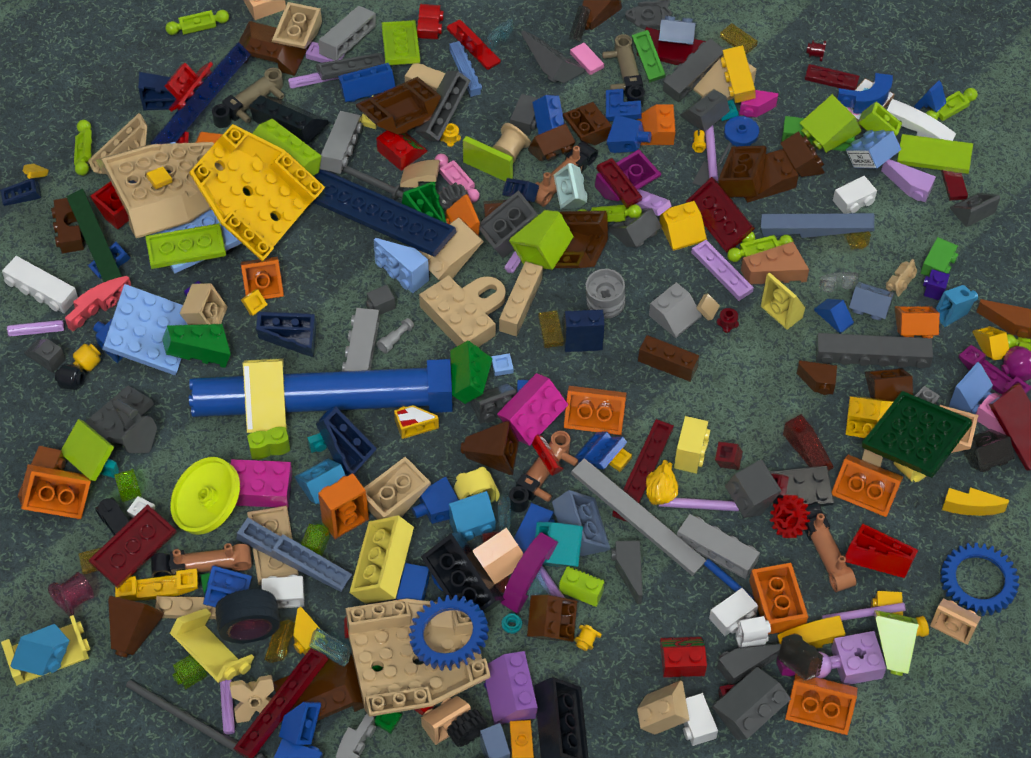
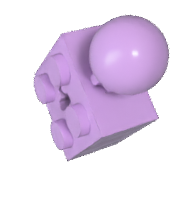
M875 631L834 638L831 647L833 656L829 657L823 652H814L807 657L805 662L808 674L817 678H824L829 675L832 669L837 668L841 682L845 685L882 679L886 671V665Z

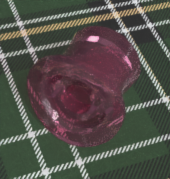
M76 572L63 583L53 582L48 586L51 598L68 616L74 615L73 610L80 604L94 598L92 587L79 572Z

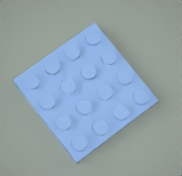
M124 284L102 350L176 375L181 358L166 355L162 338L167 325H188L180 315L183 305Z

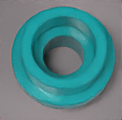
M510 613L502 619V628L507 633H517L522 628V620L518 615ZM510 622H514L516 625L509 626L508 624Z

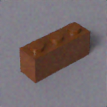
M646 335L639 349L638 362L691 382L698 368L700 355Z

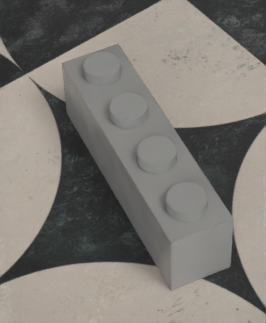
M357 6L319 39V54L334 61L341 58L376 27V13Z
M344 111L339 112L321 153L320 169L341 174L343 167H347L348 156L352 155L353 144L356 145L358 133L362 131L361 115Z
M356 308L355 315L351 317L353 329L349 330L348 333L350 345L346 346L345 349L347 361L343 362L342 371L371 370L380 322L379 310Z
M689 514L677 532V536L697 553L744 579H747L758 562L760 552L754 547L747 546L736 537L725 534L718 527L705 523L700 517Z

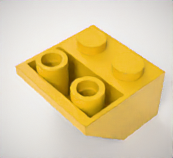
M850 396L846 435L866 438L894 401Z

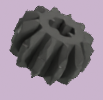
M456 182L453 185L448 184L447 187H442V191L438 192L442 209L446 212L462 196L468 194L467 190H465L462 184L458 185Z

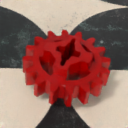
M784 495L783 498H778V504L773 503L775 510L770 511L774 515L770 522L775 523L772 529H777L776 534L782 535L783 538H797V535L802 536V530L808 529L805 523L810 522L807 519V515L810 512L806 511L808 504H803L804 499L798 498L797 495Z

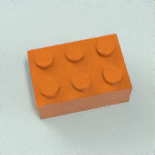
M353 473L349 476H343L338 482L324 487L318 493L322 522L334 539L369 520L366 490Z
M791 563L753 569L751 571L749 582L755 602L758 605L760 617L764 616L765 620H768L770 623L771 632L768 635L785 632L807 623L808 614Z

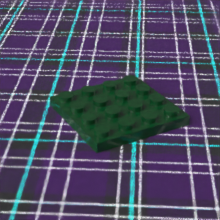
M902 391L863 440L862 448L933 478L972 426V419Z

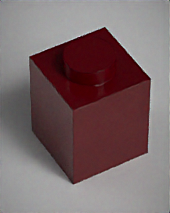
M718 442L715 461L721 468L739 470L743 451L738 444Z

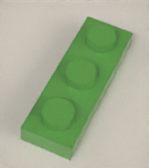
M646 30L632 35V40L649 83L665 78L664 69L649 31Z

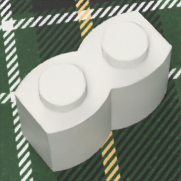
M764 616L739 621L738 630L736 631L738 647L765 646L769 640L768 633L771 632L769 621L765 620Z

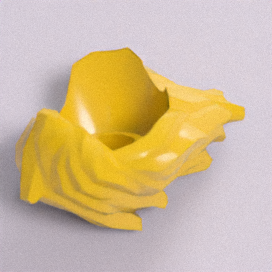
M663 460L662 465H659L654 472H651L646 477V495L653 505L669 503L678 495V484L672 472V463H668L667 460Z

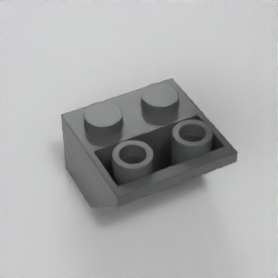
M504 384L484 391L481 396L471 400V407L479 423H490L498 418L497 413L516 395V390L510 385Z

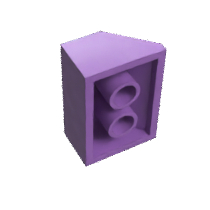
M525 651L503 654L488 663L490 678L485 680L494 725L510 723V721L536 719L538 707Z

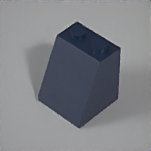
M603 309L565 311L562 318L565 352L603 350L605 327Z

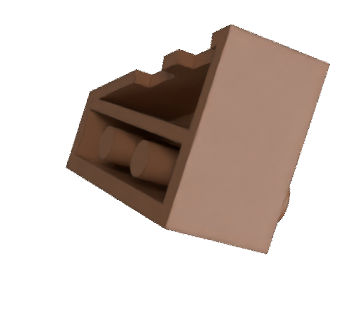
M790 242L744 257L741 272L750 284H765L766 276L769 272L779 281H783V283H789V281L807 282L809 268L794 242Z

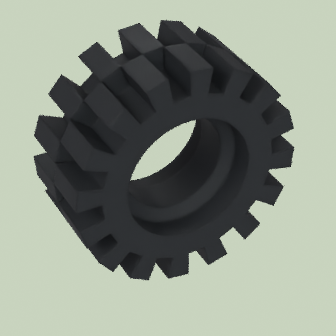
M471 709L468 713H463L461 717L458 716L457 720L448 726L447 733L457 747H463L469 744L470 741H474L476 737H480V731L486 729L488 723L478 709Z

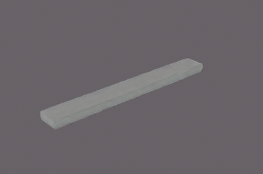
M585 458L571 471V475L693 576L704 565L705 558Z

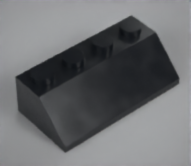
M260 95L249 105L255 122L261 124L274 119L305 144H308L329 123L328 120L277 97Z
M461 533L449 534L421 556L445 595H449L450 600L457 595L460 601L464 596L467 602L473 600L474 605L478 604L484 614L505 600Z
M555 677L534 685L538 707L537 721L540 757L589 758L581 687Z

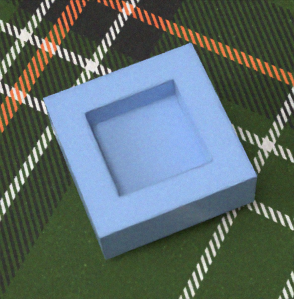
M510 353L491 356L493 358L492 366L495 376L514 373Z

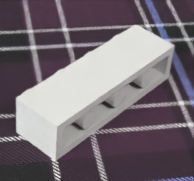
M15 256L2 270L4 281L8 286H15L23 294L33 296L39 303L44 302L54 311H60L65 314L73 305V301L78 298L75 287L18 256Z

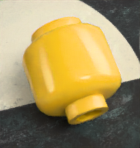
M83 344L73 353L75 360L73 364L80 366L82 370L90 372L101 362V353L92 344Z

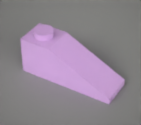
M890 159L883 164L881 170L909 197L926 202L936 176Z

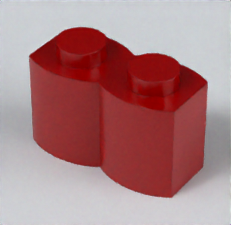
M420 4L417 26L418 38L438 39V34H442V24H440V21H443L444 11H441V5Z

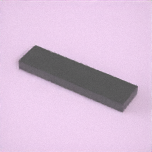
M381 53L318 63L316 64V70L321 80H326L385 64V59Z

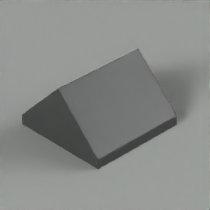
M977 193L951 206L950 209L964 226L968 227L995 214L1000 201V195Z

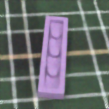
M707 240L692 248L691 253L738 301L753 292L754 287Z

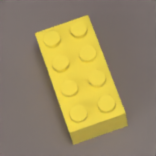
M399 515L368 522L349 592L364 604L396 599L414 529L411 524Z

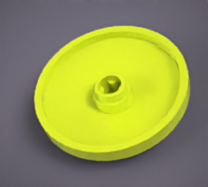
M218 457L201 459L187 468L177 481L171 497V514L177 526L188 533L200 535L211 532L223 524L232 513L239 497L240 480L236 469L230 463Z

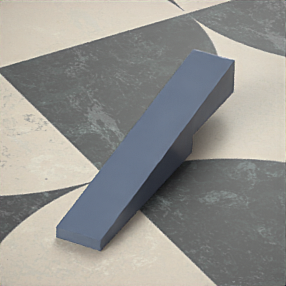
M874 213L762 214L761 230L764 237L800 234L801 238L875 231Z
M250 518L245 520L237 532L236 540L340 592L343 591L352 577V574L284 534L282 536L277 535Z

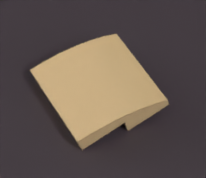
M440 160L420 161L405 167L400 187L416 188L419 187L420 181L436 182Z

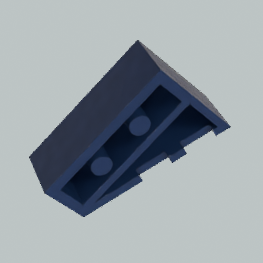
M139 72L138 89L143 111L169 110L176 100L165 87V84L171 77ZM196 89L193 90L195 93L185 100L186 105L182 109H196Z
M258 312L256 331L259 339L314 358L317 326L315 314Z
M337 407L329 409L316 422V426L334 461L341 464L346 476L352 473L355 474L377 449Z

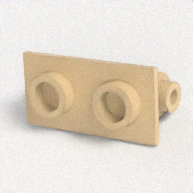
M914 259L900 264L895 271V275H892L886 283L888 291H896L899 297L906 290L908 284L917 274Z

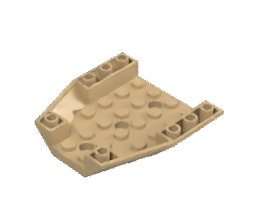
M213 142L150 144L96 159L102 173H107L129 215V226L136 239L187 224L211 209L189 172L214 145ZM215 163L216 169L223 171L222 165ZM163 166L165 170L171 171L168 174L172 177V183L155 189L147 179L146 173ZM134 180L136 183H129V181Z
M401 599L346 608L349 642L364 709L369 717L431 707L490 678L486 658L482 659L481 654L475 652L473 653L475 660L468 657V665L461 661L460 669L453 664L451 671L447 665L441 671L438 665L433 669L430 664L428 666L424 663L416 665L413 662L418 657L414 654L409 642L411 641L409 633H412L409 627L414 625L413 618H419L417 611L425 612L423 605L431 607L430 601ZM451 610L442 612L433 617L426 625L423 633L424 640L436 652H455L469 641L473 631L472 621L467 614L461 611ZM379 665L383 670L377 672L372 667Z

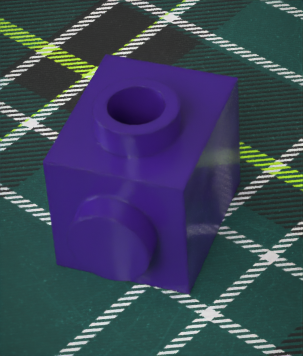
M932 269L930 276H926L923 286L926 287L924 296L940 300L945 292L950 274Z

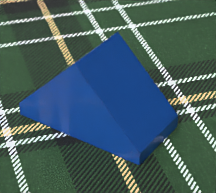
M826 299L814 308V311L840 334L854 324L844 300Z

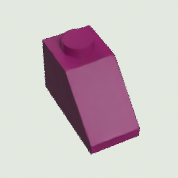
M755 90V99L741 102L739 115L758 117L776 107L778 93Z

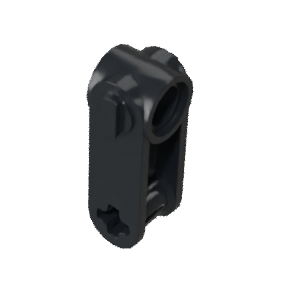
M113 497L103 499L95 507L98 516L113 535L118 533L129 522Z

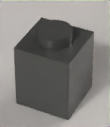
M387 285L367 292V301H365L367 309L379 310V315L396 309L395 298Z

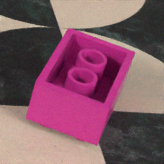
M536 373L497 415L503 422H510L520 442L530 446L534 437L540 435L568 406V403L549 378Z
M231 459V465L236 469L240 480V492L235 506L281 507L287 505V508L289 507L292 482L291 462Z

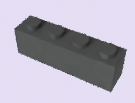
M711 38L701 43L695 53H691L683 64L680 63L671 75L668 74L664 78L663 91L677 102H680L694 89L718 59L723 56L722 50L725 49Z
M447 71L436 90L440 94L441 99L430 120L418 126L415 132L427 141H439L471 80L459 71Z

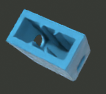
M965 285L945 291L936 307V310L940 313V323L946 327L967 315L974 301L978 300L976 291H970Z

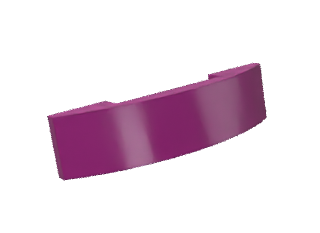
M970 345L959 355V359L969 370L979 362L993 384L992 389L1000 394H1003L1018 383L1021 384L1026 394L1031 390V386L1017 376L1012 379L985 360L986 354L973 345Z
M542 532L533 540L515 567L503 594L505 600L501 604L519 614L528 598L526 593L545 559L549 560L558 544L556 540Z

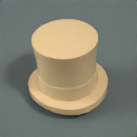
M505 123L501 128L502 135L492 148L512 156L514 163L523 148L529 147L531 141L519 128L513 124Z

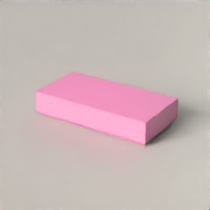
M585 43L570 49V54L589 75L604 68V63Z

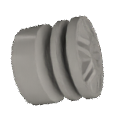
M599 269L587 278L586 297L588 309H603L604 319L613 318L623 311L626 304L625 282L621 274L611 269Z

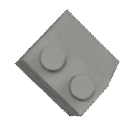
M677 282L650 303L649 316L675 338L702 317L701 313L696 309L697 305L691 294Z

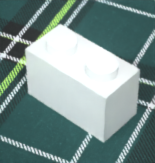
M863 176L836 189L833 202L843 214L855 213L861 207L869 206L875 201L877 190Z
M270 576L262 579V590L269 591L275 596L278 609L305 607L303 576Z
M741 588L711 609L709 619L724 636L730 632L734 634L738 630L739 621L757 616L758 605Z
M703 693L686 698L690 720L683 723L685 726L683 732L686 740H690L692 746L716 739L718 729Z

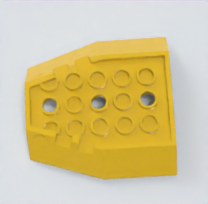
M234 124L226 130L189 172L220 224L261 261H264L281 237L325 188L284 149ZM215 163L221 164L223 171L217 170ZM243 188L250 191V196H246L243 193ZM270 214H276L278 221L272 220Z

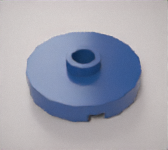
M736 116L726 122L724 137L734 146H750L759 137V126L749 117Z

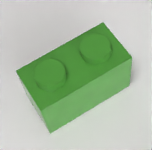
M937 237L923 263L920 274L930 276L932 269L949 274L952 268L950 264H955L959 255L956 253L958 245Z

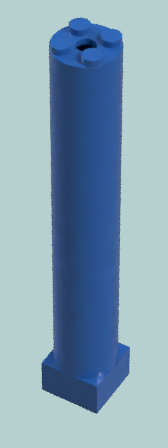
M450 359L427 360V367L283 374L285 413L328 411L334 407H337L339 410L397 408L412 405L416 407L429 406L430 413L452 412ZM244 376L194 378L189 380L190 390H192V395H189L192 417L246 415Z

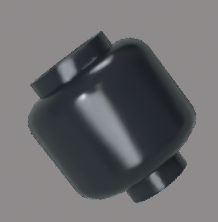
M63 364L55 372V380L60 388L77 390L80 386L84 385L85 372L80 366Z

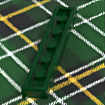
M82 188L66 196L103 282L123 277L84 189Z

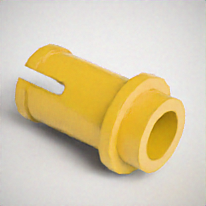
M698 130L694 132L692 148L697 153H702L706 149L705 132L700 130L699 136Z

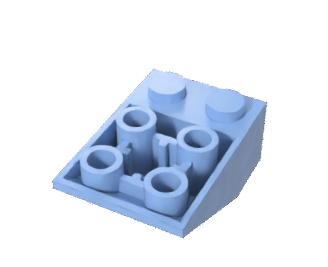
M374 239L375 263L378 267H383L391 278H396L405 290L408 289L414 293L429 281L428 259L418 250L386 240Z

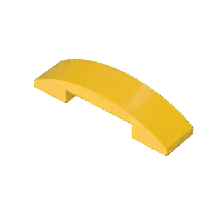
M197 568L176 571V575L140 580H137L136 576L130 577L118 589L115 587V597L127 600L156 599L157 596L174 597L198 589Z

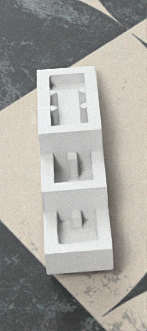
M894 99L891 100L887 111L899 121H902V127L917 131L916 136L954 140L956 133L941 122L910 105Z

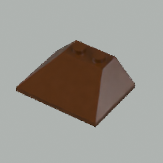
M249 21L230 59L247 64L250 56L276 62L278 63V69L282 73L295 76L310 44L304 49L274 43L272 38L277 29L276 27Z
M416 77L356 104V107L378 127L395 134H403L409 129L421 126L429 121L441 96L423 80Z
M560 212L574 237L554 268L595 267L608 240L607 212Z
M349 650L328 659L290 711L302 702H320L321 707L317 719L319 721L351 706L354 712L364 708L354 660ZM289 676L273 682L275 692L279 690Z

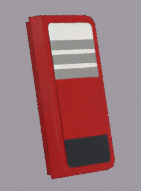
M536 435L532 446L549 473L553 476L563 471L562 465L545 438Z

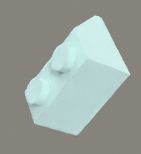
M569 163L554 174L560 210L580 208L587 203V193L583 184L584 177L581 174L580 167Z

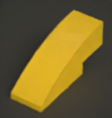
M971 487L968 494L949 488L942 510L963 515H994L1004 513L1009 500Z
M835 616L792 628L778 634L777 638L779 644L784 646L783 655L822 648L824 644L833 643L834 638L844 637L845 630L841 617Z

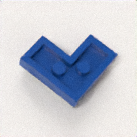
M623 89L606 90V119L614 121L615 115L631 119H642L641 101L624 102Z

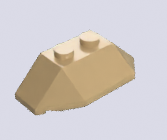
M140 113L88 160L93 172L103 174L96 159L146 145L147 124Z

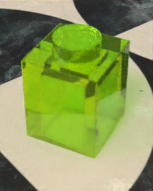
M133 469L114 475L122 502L135 499L137 496L142 497Z
M309 524L301 545L322 556L329 540L328 528L320 524Z
M191 655L172 665L175 672L172 676L178 685L182 684L185 690L207 677L206 670Z

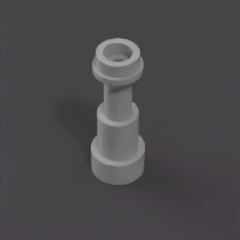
M409 318L402 320V325L397 330L391 331L386 337H382L377 341L376 344L379 350L387 354L393 348V345L400 340V336L407 330H412L414 323Z

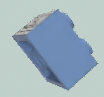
M869 130L863 134V137L853 141L851 146L846 149V152L854 168H878L898 153L901 148L893 131Z

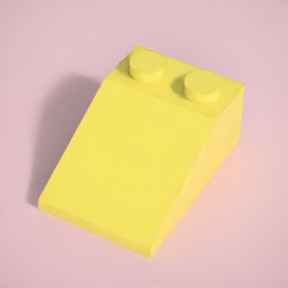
M769 272L766 276L761 307L788 330L803 318L805 307L792 291Z

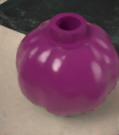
M1021 346L1010 348L1004 356V363L1001 365L1002 372L1009 375L1012 379L1017 376L1022 381L1030 380L1031 352L1029 349Z

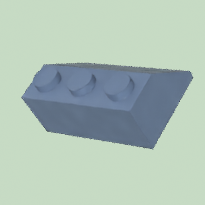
M568 490L552 501L558 523L583 526L579 557L610 550L595 498Z

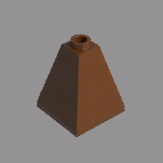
M584 0L579 16V25L585 30H593L622 9L621 0Z
M505 421L465 437V442L461 443V453L465 454L467 459L508 475H513L519 440L510 422Z
M109 596L111 649L116 650L115 655L127 658L128 654H135L161 620L164 612L144 603Z

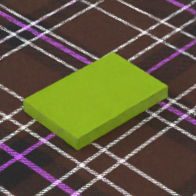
M468 136L463 139V163L505 182L507 178L513 179L512 156Z
M78 419L61 451L63 456L87 478L96 481L114 446L86 422Z

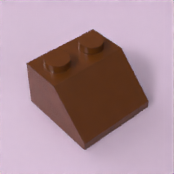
M565 123L535 136L528 151L539 161H550L557 154L570 152L575 144V140Z
M904 369L865 371L871 398L893 401L902 391L913 395V377Z

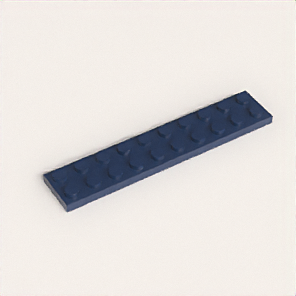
M319 169V173L313 175L325 187L313 203L433 257H436L457 232L456 227L326 170Z

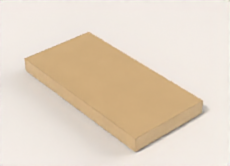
M287 505L247 512L248 518L279 536L284 534L292 539ZM253 548L258 585H262L263 578L270 576H298V570Z

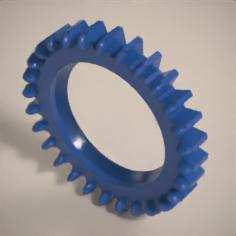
M967 543L965 549L959 546L957 551L952 550L951 555H947L940 572L942 575L940 582L943 583V590L948 589L946 597L953 596L951 601H959L958 606L962 607L965 605L966 610L972 608L975 613L980 610L982 616L985 615L986 610H988L990 615H993L995 610L997 613H1000L1002 608L1006 609L1013 602L1019 587V583H1017L1019 576L1015 575L1017 568H1011L1013 561L1006 562L1008 555L1000 556L1001 550L995 553L994 546L987 550L985 543H983L982 548H979L978 543H975L973 548ZM968 558H983L994 563L1001 570L1005 579L1002 591L989 599H978L966 594L960 588L956 579V570L961 561Z
M446 595L445 601L438 597L437 604L431 600L430 608L423 605L424 613L417 611L419 618H413L414 625L409 627L412 632L409 633L411 639L409 642L414 654L426 666L430 664L435 669L438 665L440 670L443 671L445 665H447L451 671L453 664L460 669L461 661L468 665V657L475 660L474 652L481 654L478 646L485 647L484 640H488L487 632H489L483 610H480L478 604L474 605L473 600L467 602L463 596L459 601L457 595L450 600L449 595ZM451 610L467 614L472 621L473 631L469 641L461 649L451 653H439L432 650L426 644L423 633L426 625L433 617Z

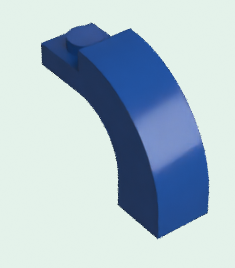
M875 73L872 87L865 91L839 88L837 99L845 107L853 108V113L857 114L862 113L876 101L883 106L889 97L893 75Z

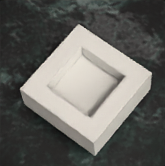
M137 496L127 510V514L133 518L147 504L155 510V504Z

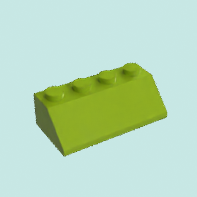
M274 119L259 124L252 133L284 149L312 176L319 173L322 156Z

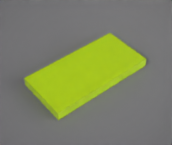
M416 21L382 22L385 63H389V65L420 63Z
M902 134L901 150L897 159L898 163L906 166L969 174L973 143Z
M220 223L145 236L151 269L226 256Z

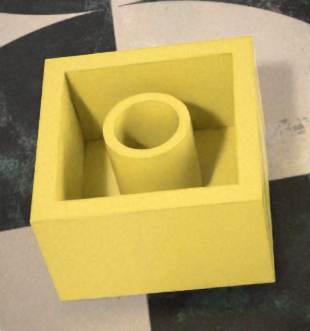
M685 416L676 451L675 469L697 474L698 467H703L710 435V429H707L708 421Z

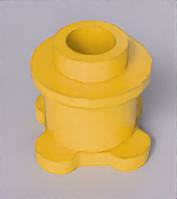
M449 123L440 141L445 142L449 147L454 146L455 142L461 140V136L458 135V126Z
M580 625L579 629L581 632L574 639L577 643L576 646L584 651L592 650L596 637L600 638L602 634L589 625Z

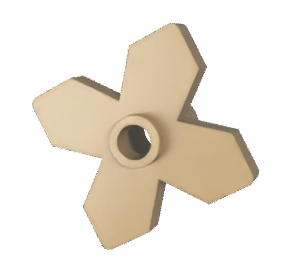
M271 675L261 676L256 682L245 683L243 680L230 682L232 698L240 701L234 708L237 723L249 721L255 711L261 713L272 699L268 697L274 690Z

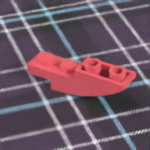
M124 276L106 281L79 296L73 301L75 309L65 317L67 327L75 331L77 328L82 327L91 315H95L99 308L106 312L109 308L114 307L120 298L124 284L131 286L130 278Z

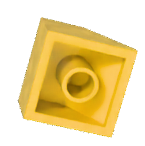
M695 201L671 207L660 215L659 222L662 226L661 228L673 251L707 240L702 215Z

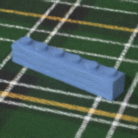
M460 41L450 43V53L459 72L471 80L467 87L470 97L480 95L482 86L478 83V77L475 76L474 68L471 67V61L468 60L467 53L464 52V46L461 45Z

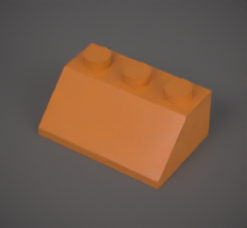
M569 386L564 428L621 435L627 393Z
M847 455L833 487L832 495L887 517L903 476Z
M28 464L23 481L21 509L81 519L91 481L84 474Z
M796 672L785 720L848 735L858 688Z

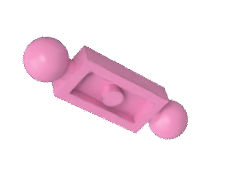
M438 154L434 160H440L439 173L450 185H453L455 182L458 185L462 184L468 192L471 203L478 201L480 195L478 190L474 189L475 183L454 160L448 163L449 159L445 154Z

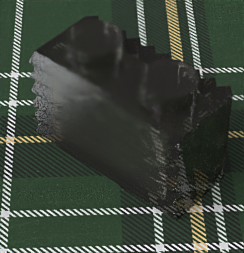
M798 634L783 637L778 660H781L786 667L792 669L803 680L819 676L824 656L817 651L816 647L806 643L802 636Z

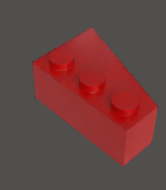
M862 524L850 543L845 555V562L905 578L918 550Z

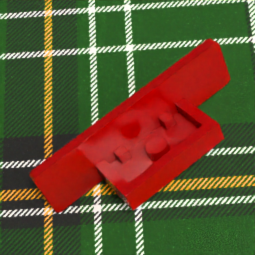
M457 20L447 26V30L487 70L500 64L501 60L463 21Z
M212 62L202 66L197 73L186 63L180 65L165 84L167 90L176 98L169 108L171 112L175 109L180 110L186 105L185 100L195 93L193 90L202 84L203 81L201 79L211 72Z

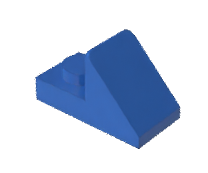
M938 81L914 107L920 110L923 106L925 108L930 106L935 112H938L946 104L942 83Z

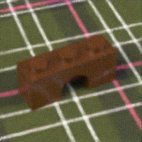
M67 198L54 200V207L51 208L53 219L56 218V222H53L54 231L58 233V236H55L56 247H60L62 254L84 250L79 225L68 226L73 222H77Z

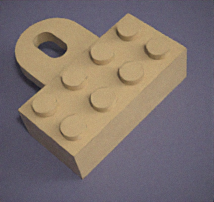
M448 275L420 293L419 302L421 309L456 346L468 340L480 347L496 336V324L488 315L502 306L505 301L506 291L502 282L493 277H480L461 288ZM488 289L496 290L495 293L487 298L479 297L480 294Z

